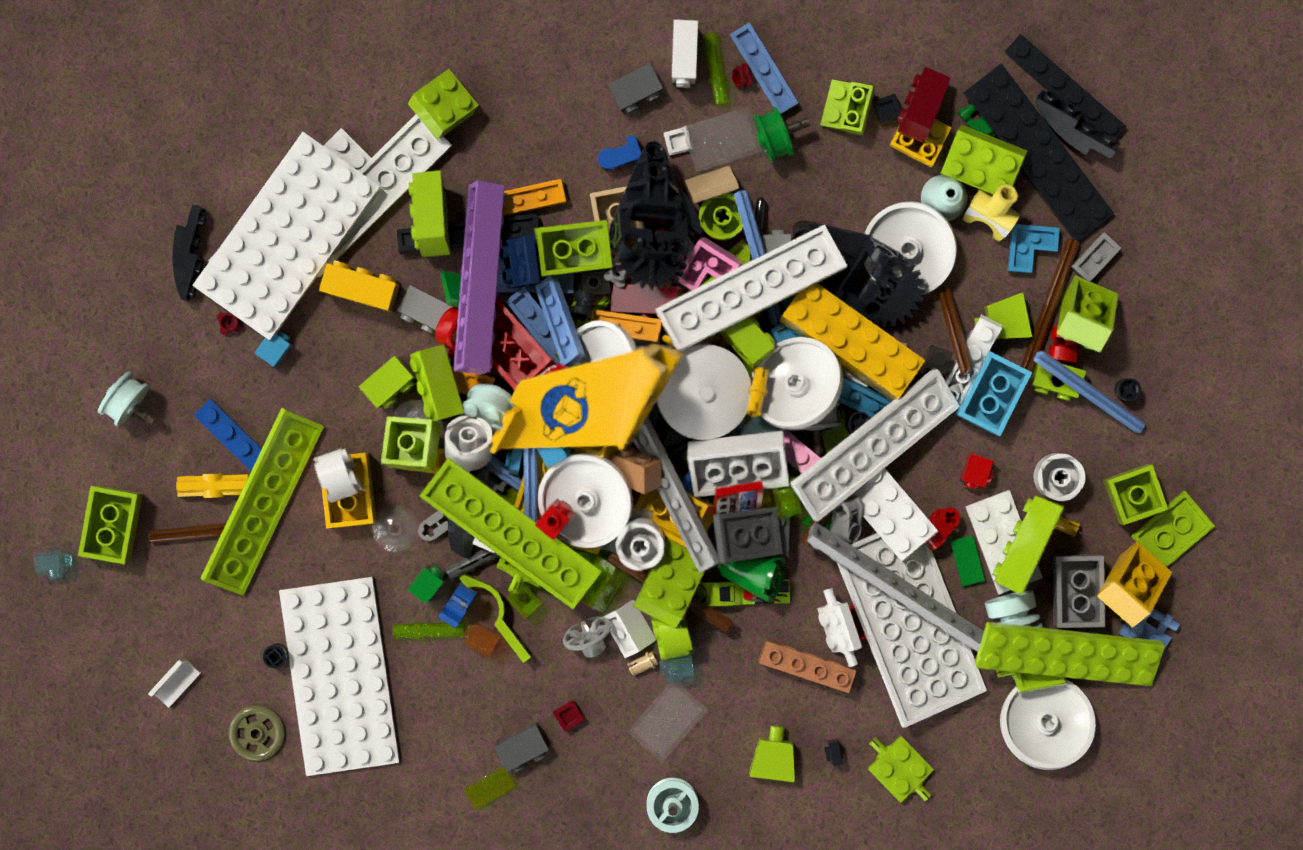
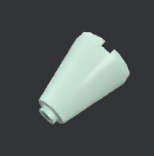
M943 174L927 181L921 192V203L939 211L947 221L960 216L965 210L968 201V194L964 184ZM946 192L951 195V198L947 196Z

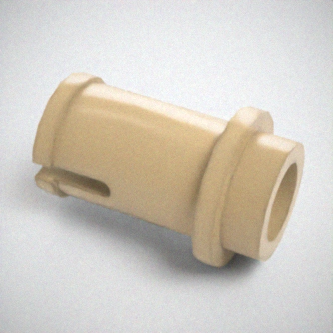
M647 651L644 656L627 663L633 677L650 668L655 669L656 665L659 664L653 651L650 653Z

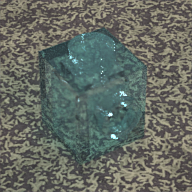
M66 548L33 553L36 577L49 575V579L61 578L63 573L68 572L69 567L72 566V558L69 552L66 553Z
M692 654L659 661L660 675L665 674L666 683L694 680Z

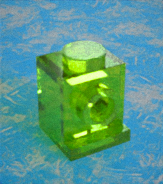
M526 582L520 585L517 594L507 590L509 595L506 599L524 619L543 603ZM525 593L528 596V600L521 602L519 600L520 594Z

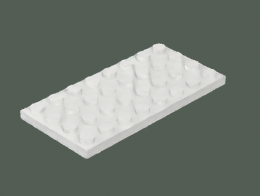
M302 132L192 286L271 341L381 187Z
M878 533L850 544L956 613L934 555L925 544L903 562H901ZM837 562L902 727L910 726L987 691L979 669L975 665V659L970 648L957 638L948 635L946 631L937 625L931 624L917 612L911 611L900 601L891 598L880 588L874 587L863 577L854 574L846 566Z
M373 577L279 590L306 776L399 763Z

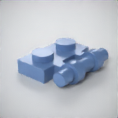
M1154 606L1151 613L1134 627L1125 621L1118 633L1124 637L1162 641L1166 648L1171 637L1166 635L1164 631L1167 627L1176 631L1180 623L1173 620V616L1168 613L1163 614L1156 610ZM1149 616L1160 622L1157 628L1146 623Z

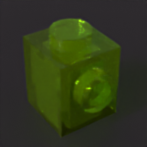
M795 477L789 478V486L773 488L779 518L785 516L792 517L802 513L800 498L790 484L795 480Z

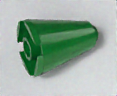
M766 556L718 563V570H720V575L762 600L771 603L774 601L771 598L772 595L777 596L782 586L785 570L781 569V565L786 564V560L781 556Z

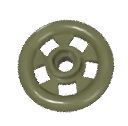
M251 705L241 709L233 717L229 726V740L233 749L247 760L262 761L274 756L284 741L285 730L281 718L275 711L266 706ZM256 714L258 721L248 724L246 717ZM266 719H269L274 725L270 730L263 723ZM239 728H245V738H238ZM254 729H257L260 732V736L258 738L252 735V731ZM268 736L274 739L269 748L263 744ZM248 742L258 746L256 752L246 749Z

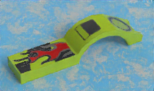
M466 573L459 579L467 588L481 587L492 592L499 605V615L494 625L523 663L531 658V653L503 618L505 614V601L500 591L492 584Z
M783 579L780 591L777 596L772 595L771 598L774 601L771 603L762 600L733 582H699L693 597L708 606L790 603L789 579Z

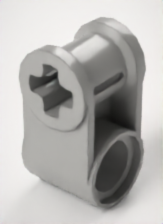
M857 495L849 496L832 510L830 532L851 544L855 543L861 535L864 505Z

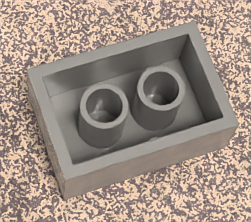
M1052 555L1053 626L1057 628L1105 627V603L1097 597L1104 584L1103 555Z

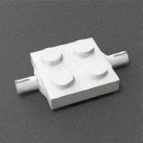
M833 588L826 589L823 592L828 604L817 609L820 624L824 627L827 636V645L832 653L841 652L845 654L848 667L855 666L858 663L854 651L862 648L848 603L838 602Z

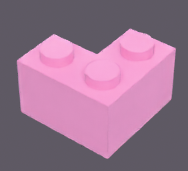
M704 237L699 239L685 262L687 267L685 270H682L684 272L683 276H678V282L690 290H694L704 284L709 275L718 278L742 266L744 261Z

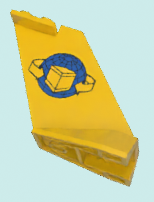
M653 343L649 347L521 380L509 401L515 404L511 411L508 410L501 421L504 423L501 431L497 430L492 437L491 443H493L490 452L495 453L499 449L610 445H618V448L622 450L636 437L684 353Z

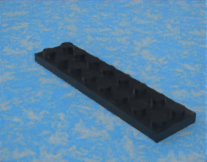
M1002 63L963 92L997 139L1028 151L1020 170L1074 240H1081L1114 214Z

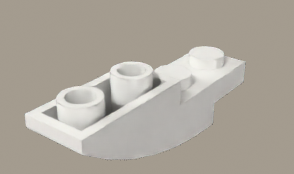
M982 314L965 340L973 372L962 375L955 359L945 379L959 405L1002 329V324Z

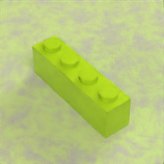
M713 276V277H711L708 281H706L704 284H706V283H708V282H710V281H712V280H714V279H716V278ZM750 316L719 332L751 370L771 356L775 349L773 338L767 332L764 334L759 329L760 325L754 316Z

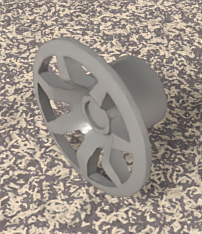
M602 616L587 619L593 621L591 628H588L585 621H582V632L575 630L578 624L573 625L563 637L564 646L569 650H582L586 657H595L601 654L606 648L603 639L611 629L610 621Z

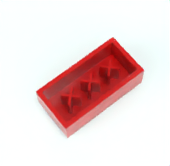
M497 297L495 299L497 316L493 322L495 340L491 348L493 366L516 390L521 380L539 376L557 362L505 303Z

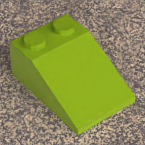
M607 220L534 228L540 276L612 268Z

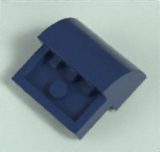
M534 235L502 241V248L499 253L501 259L504 260L505 269H503L502 277L504 283L507 284V288L541 284Z

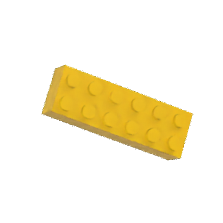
M817 283L798 292L778 320L800 337L812 338L826 345L837 357L842 367L890 401L901 397L925 362L922 357Z

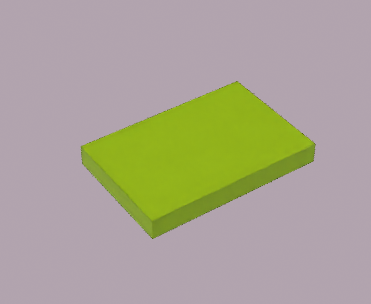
M1185 490L1167 504L1168 510L1155 514L1130 535L1135 542L1140 543L1166 567L1215 527Z

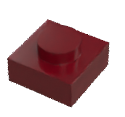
M573 699L552 712L564 732L585 720Z

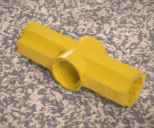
M224 473L203 474V476L177 477L176 490L178 497L203 496V498L225 497V495H240L249 474L224 475Z

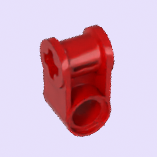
M955 508L937 509L929 516L928 519L939 531L925 543L931 551L941 546L947 536L958 526L960 514Z

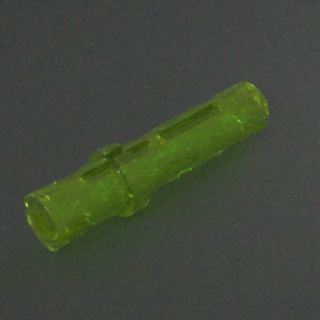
M707 33L703 35L710 75L708 83L712 87L714 105L729 103L725 84L727 77L724 76L718 33Z
M414 621V623L408 624L393 623V639L414 638V640H419L425 637H464V622H460L456 628L446 622L419 623V621Z

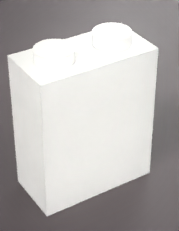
M674 20L672 83H676L678 88H690V84H695L698 21Z

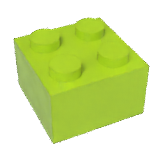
M450 69L415 92L408 102V105L436 140H439L467 120L479 106Z
M393 356L358 387L376 408L384 407L388 409L398 401L396 396L400 392L407 393L416 385L414 380L417 378L399 356Z
M387 416L381 464L389 468L435 472L441 425L429 419Z
M1151 464L1103 479L1118 524L1126 525L1168 510L1156 472Z

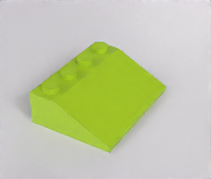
M1034 496L1033 500L1028 498L1023 508L1026 515L1023 521L1018 519L1013 529V533L1016 536L1013 542H1007L1002 554L1006 555L1002 564L997 563L992 575L996 576L995 582L1021 595L1023 594L1064 507L1038 496Z

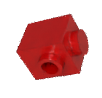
M968 453L960 480L965 481L964 486L978 490L979 486L985 488L986 483L990 484L994 471L991 470L993 460Z
M557 498L537 521L535 526L550 539L554 540L576 513L572 511V507L567 502L560 501Z

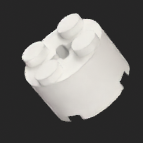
M461 416L452 420L445 432L446 459L449 457L468 472L485 466L492 459V452H490L492 448V429L490 425L478 417L477 419H471L469 416Z
M340 448L314 458L316 462L314 465L321 486L329 491L326 497L330 503L357 494L362 489L359 477L352 471V468H355L354 461L351 455H348L346 449L342 450Z
M1053 453L1043 457L1037 463L1034 470V483L1037 490L1043 496L1052 500L1067 501L1074 498L1085 484V471L1080 462L1068 454ZM1058 471L1060 474H1064V478L1060 479V483L1058 480H1055V475H1058Z
M634 518L627 523L618 535L616 550L619 559L625 566L633 570L651 568L662 558L665 536L662 529L655 522L645 518ZM643 540L645 546L642 545L641 548H638L637 542Z

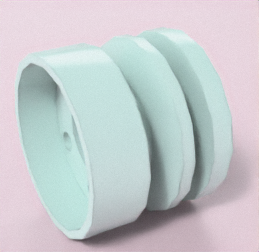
M1025 590L1022 595L1014 592L985 602L988 618H1000L998 623L1043 628L1042 623H1032L1040 619V615L1028 614L1027 612L1037 606L1033 590Z

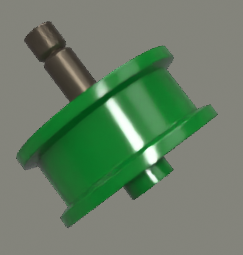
M773 107L772 112L765 115H753L758 132L756 139L760 148H764L771 164L775 163L776 158L786 154L790 157L794 156L789 134L811 126L807 117L785 125L777 107Z

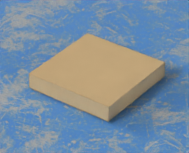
M730 166L685 180L694 203L739 188Z

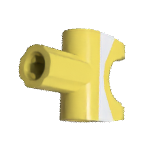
M1001 185L992 197L979 190L972 199L962 220L968 224L973 221L986 223L993 230L992 238L998 242L1001 241L1012 230L1020 217L1018 212L1011 209V206L1018 197L1015 188L1010 185Z

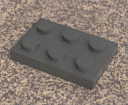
M777 507L713 515L719 563L783 554Z

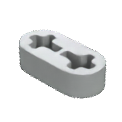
M438 510L419 525L418 533L423 540L432 541L448 530V521L442 524L439 522L444 517V514ZM434 523H437L438 527L433 530L434 535L432 537L429 534L426 536L423 534L425 524L432 526Z

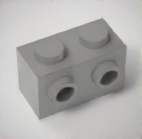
M410 285L397 311L402 313L400 318L411 324L415 320L423 324L421 329L434 335L441 316L452 306Z

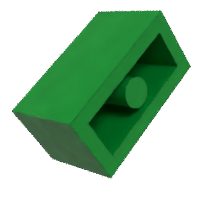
M436 564L434 566L427 565L407 590L427 604L447 580L444 577L446 572Z

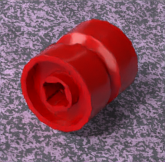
M1053 326L1051 340L1054 343L1049 346L1048 355L1057 361L1078 364L1080 350L1077 348V345L1080 343L1066 340L1061 335L1056 334L1058 326Z

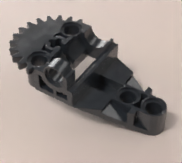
M650 141L640 154L637 164L633 169V174L614 212V219L609 229V241L614 246L611 254L616 255L612 261L613 263H620L617 271L625 270L626 273L623 277L626 279L631 276V284L634 285L637 281H640V288L643 289L648 284L650 290L653 291L655 284L659 290H663L664 284L670 288L673 285L672 282L677 283L679 281L678 276H683L684 272L682 270H685L687 264L683 263V261L687 259L685 255L689 248V236L685 208L665 148L658 142ZM631 221L670 224L669 228H671L672 232L656 230L653 235L651 229L632 228Z
M807 220L796 222L792 228L793 240L799 237L797 234L800 231L811 232L824 224ZM825 225L847 264L845 269L822 280L832 294L868 320H873L875 325L882 321L883 328H886L888 321L891 322L893 327L896 326V319L905 323L904 315L912 318L913 313L911 309H920L915 302H923L924 300L918 294L925 293V288L918 287L924 283V279H916L921 275V271H913L915 263L913 262L908 265L907 257H904L899 251L870 235ZM870 257L878 263L872 271V277L877 281L869 277L857 294L849 290L848 287L866 259ZM900 264L904 266L899 271L892 270L894 265ZM870 303L878 304L875 309L867 308Z

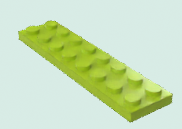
M281 408L201 576L203 581L244 596L324 428L323 425Z
M449 457L419 496L572 609L575 608L602 572L557 537L554 540L550 539L535 526L537 522Z
M987 622L975 665L981 669L1152 686L1165 645L1162 641Z

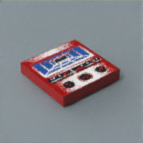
M762 481L716 488L713 515L762 509L764 491Z

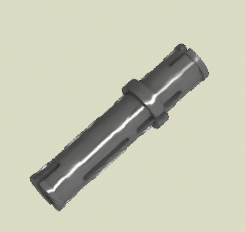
M482 549L470 555L469 558H464L445 567L450 579L454 580L469 571L471 573L475 572V568L500 557V555L496 552L491 553L489 550Z

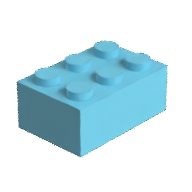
M989 351L955 415L996 436H1001L1032 372Z

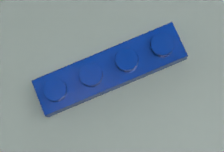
M209 399L194 416L252 471L262 448L212 399Z

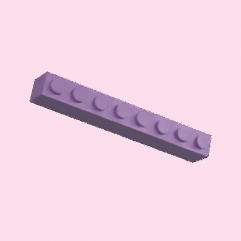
M479 180L468 186L454 371L481 375L490 372L493 364L491 348L495 340L493 322L497 316L495 299L498 296L499 289L496 284L497 276L500 272V263L498 262L499 252L502 248L500 232L504 224L502 207L505 204L506 195L504 193V185Z

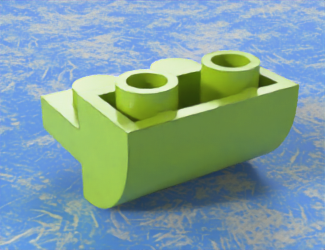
M832 80L820 125L850 134L863 135L875 87L855 82L848 83Z

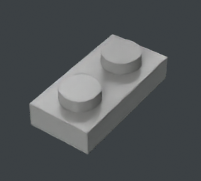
M1103 232L1071 268L1083 279L1091 281L1121 247Z

